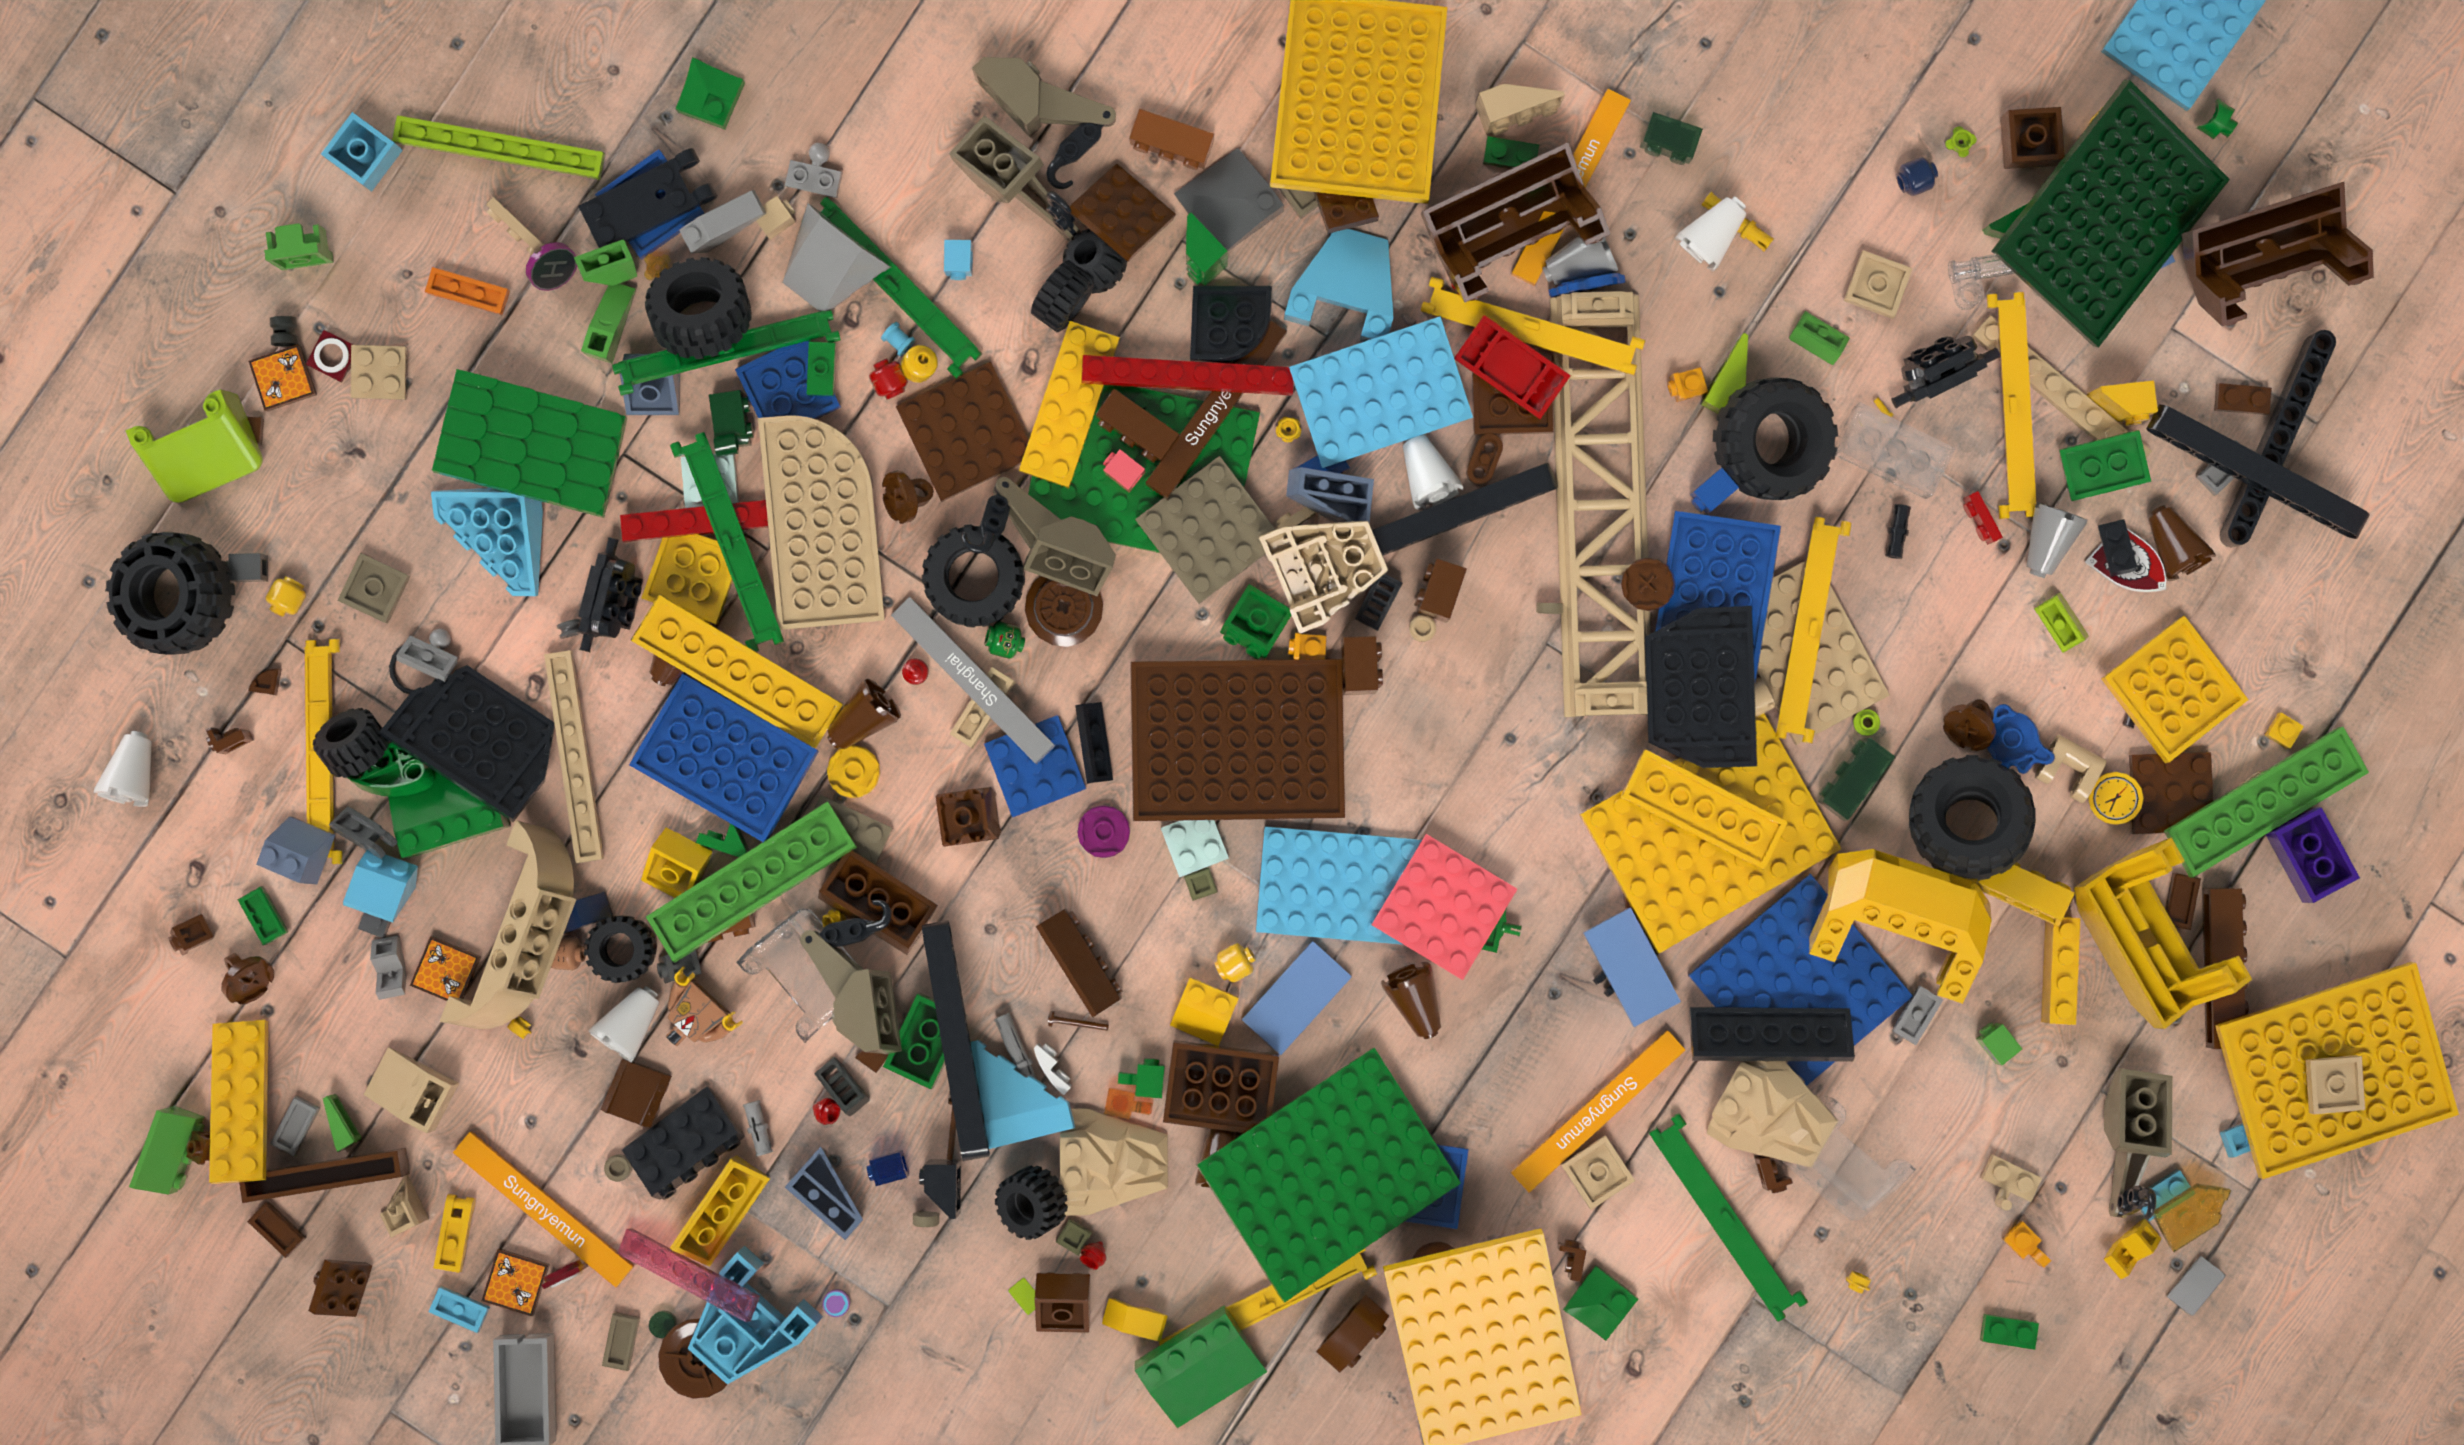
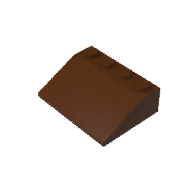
M1174 1040L1163 1123L1245 1133L1272 1115L1279 1054Z

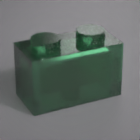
M1653 112L1649 118L1640 148L1645 149V153L1659 157L1661 154L1669 157L1671 162L1678 165L1690 164L1703 128Z

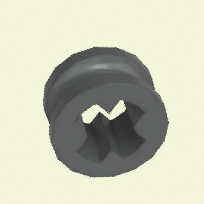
M580 619L558 624L557 629L561 630L560 638L564 639L581 634L578 631Z

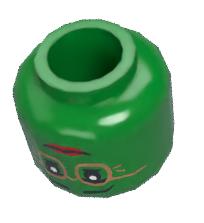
M998 621L994 626L990 625L988 627L984 645L988 647L990 654L1011 659L1017 652H1022L1025 637L1021 636V629L1018 626Z

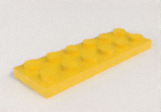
M1069 321L1019 472L1070 488L1104 385L1081 383L1083 355L1114 357L1120 337Z
M1646 749L1643 750L1620 797L1761 870H1765L1788 823Z
M267 1020L212 1024L209 1183L211 1184L266 1180L269 1023Z

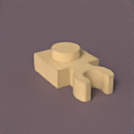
M1304 507L1292 516L1288 512L1276 521L1278 526L1275 529L1283 526L1301 525L1314 516L1316 512L1307 507Z

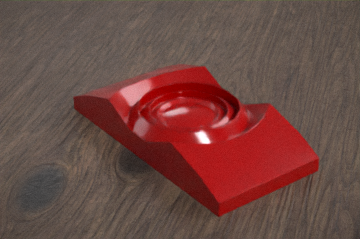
M1485 315L1454 357V360L1539 419L1542 418L1571 377L1570 374Z

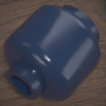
M1923 157L1902 164L1899 173L1896 174L1900 190L1903 193L1907 192L1910 196L1933 189L1935 178L1938 177L1935 164L1933 162L1929 163Z

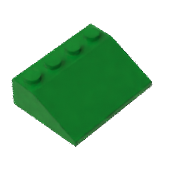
M433 769L434 782L429 789L408 796L388 797L393 831L401 858H412L511 827L509 819ZM421 772L418 773V774L415 776V778L419 777L420 774H421Z
M1225 1305L1135 1361L1136 1374L1150 1395L1177 1428L1267 1373V1369Z

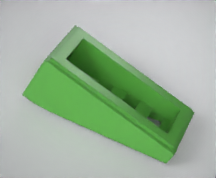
M337 1094L323 1098L337 1152L345 1150L362 1140L361 1135Z

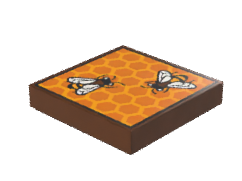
M299 344L248 361L263 408L267 412L317 395L308 366L306 365L302 347Z
M430 936L410 986L445 1001L448 1000L449 996L464 999L481 956Z
M499 1248L496 1252L481 1301L528 1316H534L542 1292V1284L545 1282L543 1277L547 1275L550 1264Z

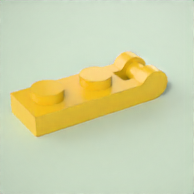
M454 1194L447 1195L434 1269L457 1273L462 1272L476 1198L466 1197V1199H462ZM455 1208L463 1209L462 1217L453 1216Z

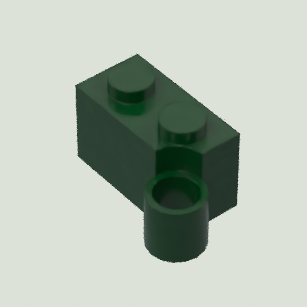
M740 390L709 394L716 456L739 454V447L751 446L750 438H754L752 422L748 423L747 412H751L748 396L744 397V393Z

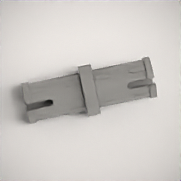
M760 1100L744 1104L743 1107L745 1108L749 1124L747 1131L748 1134L751 1133L756 1156L773 1152L767 1132L769 1126L764 1121Z

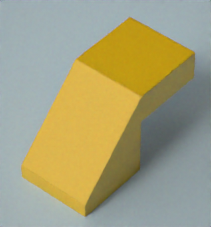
M2144 1218L2112 1244L2104 1257V1261L2120 1279H2123L2130 1275L2137 1261L2154 1253L2162 1238Z
M1109 1298L1102 1324L1123 1333L1161 1342L1168 1315L1150 1308L1135 1307L1120 1300Z

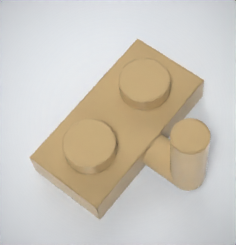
M1992 1154L1981 1175V1179L2000 1187L1995 1199V1205L2006 1211L2012 1208L2011 1201L2007 1200L2010 1193L2031 1202L2042 1180L2041 1177Z

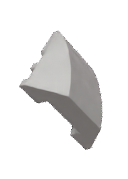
M808 203L782 283L818 311H828L849 298L859 288L870 283L880 273L888 270L890 266L856 242Z

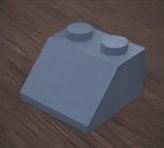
M624 354L622 361L648 354ZM620 373L621 385H623L624 382ZM680 373L632 385L634 393L623 395L626 415H679Z
M289 816L265 839L256 865L298 883L317 885L335 834Z

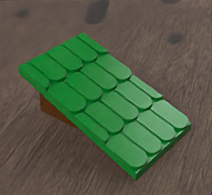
M456 369L432 471L440 475L604 518L627 417L616 412L585 405L581 402Z

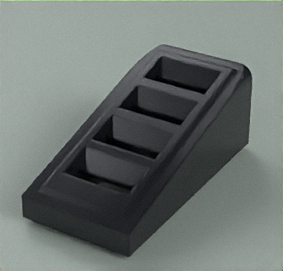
M1384 573L1372 584L1355 620L1378 631L1403 583ZM1381 581L1394 588L1393 592L1378 586L1379 582ZM1377 591L1378 593L1388 597V601L1385 602L1384 600L1374 596V592ZM1372 601L1384 607L1383 611L1381 612L1368 605L1369 602ZM1367 610L1378 616V621L1363 614L1364 611Z

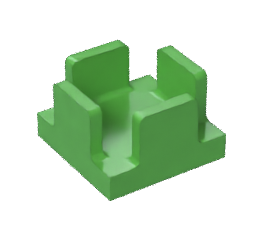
M299 223L275 227V233L266 232L268 249L264 250L265 260L280 270L334 263L333 253L328 249L326 230L319 224L313 225L314 233L304 234L303 226Z

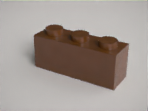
M1113 389L1096 413V418L1100 420L1098 422L1100 427L1109 433L1112 430L1116 431L1121 435L1119 439L1131 448L1134 445L1143 450L1141 455L1152 463L1156 460L1161 462L1179 437L1176 431L1115 389Z

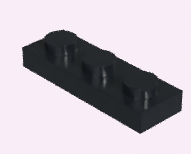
M1102 702L1075 705L1087 784L1112 781L1113 774Z

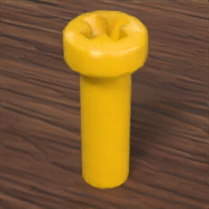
M1879 397L1873 401L1885 416V421L1894 415L1888 411Z

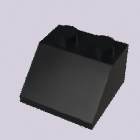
M929 1159L920 1168L919 1184L924 1185V1192L950 1219H956L961 1213V1160Z

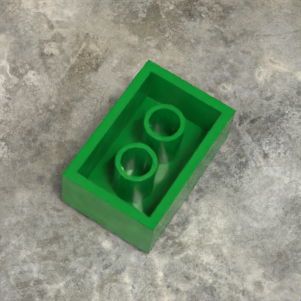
M918 993L899 1031L902 1051L890 1053L883 1067L928 1089H933L944 1068L945 1060L934 999Z

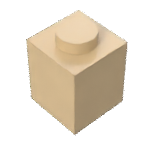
M778 196L763 205L766 214L756 220L771 240L795 223L791 216L795 211L787 200L781 202Z

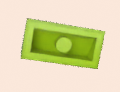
M2061 592L2034 608L2062 653L2089 637Z

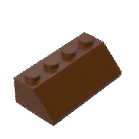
M853 850L841 858L818 894V899L849 919L860 918L878 921L883 917L884 912L881 906L873 905L872 901L877 899L885 901L891 908L892 918L885 929L875 932L874 935L908 955L922 934V925L928 924L938 907L937 904Z
M1063 909L1037 925L1036 928L1093 1018L1121 1000L1122 998L1119 994L1123 990L1115 978L1109 979L1105 972L1109 969L1101 955L1096 958L1091 950L1095 945L1087 933L1081 934L1077 927L1081 923L1073 910L1068 913L1066 909Z

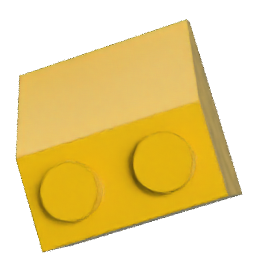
M2154 380L2101 386L2086 394L2087 397L2117 422H2125L2126 426L2142 424V421L2150 420L2149 416L2158 412Z
M665 827L651 846L641 881L676 898L700 883L713 851Z
M1190 977L1170 1026L1219 1046L1239 997Z

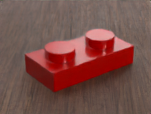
M1979 491L1963 498L1965 502L1963 508L1968 517H1973L1978 526L1976 527V532L1982 541H1986L1987 545L2003 538Z

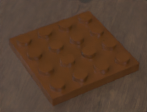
M991 361L959 376L957 379L954 378L896 406L941 502L1021 465L1029 440Z

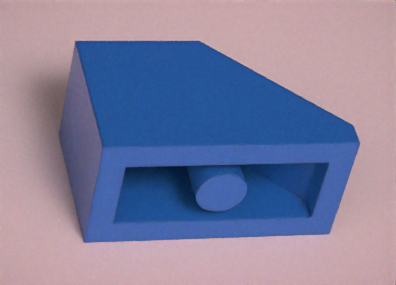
M1721 468L1690 494L1693 498L1691 502L1698 511H1705L1708 514L1739 487Z

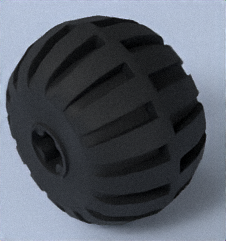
M1090 229L1083 230L1082 233H1077L1073 236L1074 240H1070L1066 245L1068 249L1064 250L1063 262L1067 260L1072 261L1085 273L1094 278L1095 286L1091 291L1092 294L1102 293L1115 287L1116 282H1120L1122 279V273L1126 271L1127 261Z

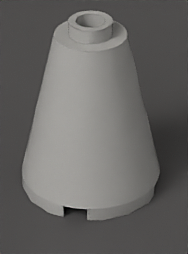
M1578 236L1545 260L1547 266L1542 268L1547 281L1553 280L1555 285L1618 272L1616 262L1605 237L1598 243L1586 245Z
M2037 502L2034 509L2026 565L2031 568L2030 573L2045 578L2046 574L2052 575L2086 526L2088 520Z

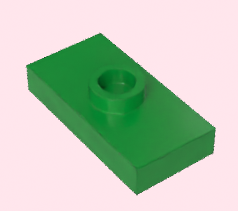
M809 342L806 392L808 396L834 397L836 343Z
M263 886L237 899L263 946L289 932Z

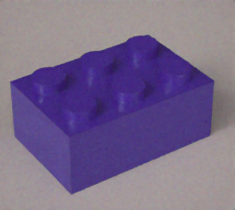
M2322 807L2309 808L2266 834L2302 903H2315L2360 879Z

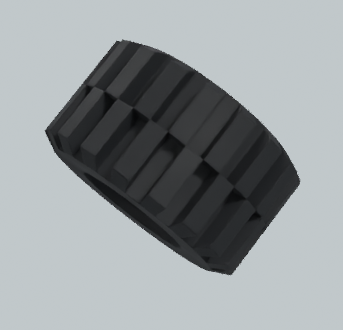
M1067 260L1053 271L1041 287L1033 301L1031 314L1055 332L1062 331L1068 326L1069 321L1074 320L1087 302L1095 286L1094 278L1085 273L1072 261Z
M352 708L330 718L328 722L320 727L313 740V749L332 775L347 778L351 775L355 776L363 771L365 772L375 765L385 754L384 751L387 750L389 741L380 735L382 727L369 710Z
M613 916L599 921L595 928H591L589 931L590 937L585 939L584 944H587V949L584 950V956L588 955L589 960L586 963L588 966L593 967L592 972L595 975H600V979L604 981L620 983L635 980L649 970L648 966L654 962L652 956L656 954V948H653V943H656L655 937L650 935L652 932L650 928L644 926V922L634 919L635 917ZM617 933L627 935L634 946L631 960L624 965L614 963L607 953L608 941Z
M1027 1166L1006 1178L999 1184L1000 1188L996 1189L995 1195L997 1198L995 1199V1205L998 1206L997 1214L1001 1216V1222L1008 1227V1231L1010 1233L1015 1232L1018 1238L1024 1237L1026 1240L1037 1239L1061 1224V1221L1066 1217L1065 1212H1067L1068 1206L1065 1202L1068 1200L1067 1195L1063 1193L1065 1189L1063 1185L1058 1183L1059 1179L1055 1175L1052 1176L1051 1171L1048 1169L1042 1170L1041 1166Z

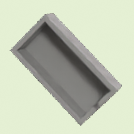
M554 1333L529 1334L526 1337L525 1334L500 1335L493 1340L495 1445H552L556 1441Z

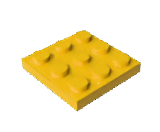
M698 534L662 538L641 599L654 603L660 594L700 619L718 625L733 583L718 541Z

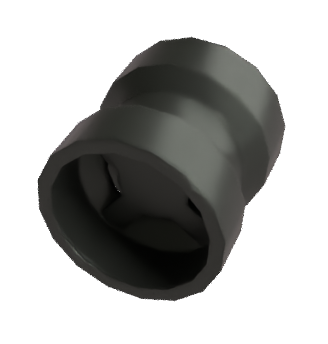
M293 316L270 317V327L273 329V334L270 337L271 345L279 347L297 345L298 336L295 334L297 318Z

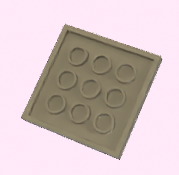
M1220 456L1177 487L1168 499H1161L1135 519L1198 604L1202 603L1263 557L1266 553L1259 536L1275 530Z

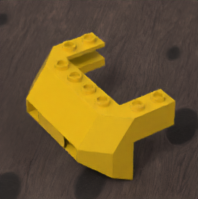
M2172 837L2130 853L2092 874L2074 887L2078 912L2127 999L2157 1029H2166L2196 1005L2236 993L2252 980L2239 956L2199 969L2150 884V880L2168 874L2173 870V866L2185 861Z
M1875 849L1837 854L1828 867V896L1809 936V954L1835 962L1854 920L1949 950L1936 977V984L1940 985L1937 995L1963 1004L1984 960L1992 922L1990 902L1976 882Z

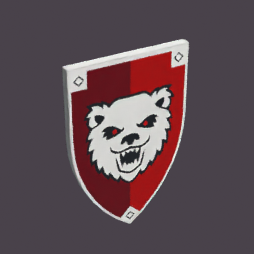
M2128 528L2127 531L2138 571L2111 577L2102 543L2085 561L2087 565L2124 589L2137 592L2166 590V574L2157 552Z

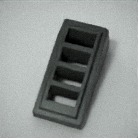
M833 1057L814 1073L838 1106L849 1117L870 1101L869 1097L836 1057ZM837 1068L839 1072L827 1081L825 1077ZM842 1077L845 1078L836 1088L832 1087ZM849 1086L852 1087V1089L840 1097L839 1094ZM856 1094L858 1095L850 1103L846 1104V1102H848L852 1097H854Z

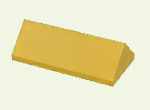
M738 1155L731 1158L670 1249L710 1267L770 1178Z

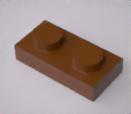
M2218 383L2216 384L2214 411L2268 415L2270 414L2272 388Z

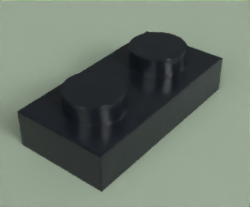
M2125 519L2098 525L2111 577L2138 571Z

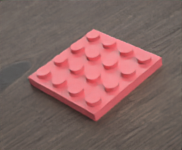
M1426 834L1371 925L1463 980L1516 893L1517 888Z

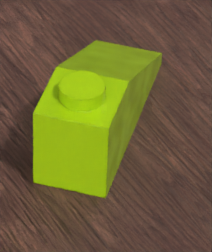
M1743 333L1737 340L1701 403L1702 406L1716 414L1719 413L1721 407L1726 406L1730 395L1746 386L1748 335L1746 333Z

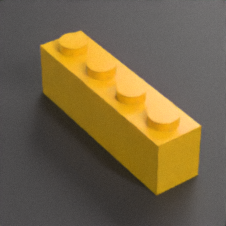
M2017 862L2011 869L2003 874L1993 875L1990 879L1978 881V879L1966 878L1976 882L1982 892L2058 927L2075 894L2068 885L2062 882L2053 883L2046 880V876L2035 870L2029 872L2020 868L2021 865Z
M2064 917L2059 927L2045 921L2041 1022L2076 1025L2081 918Z

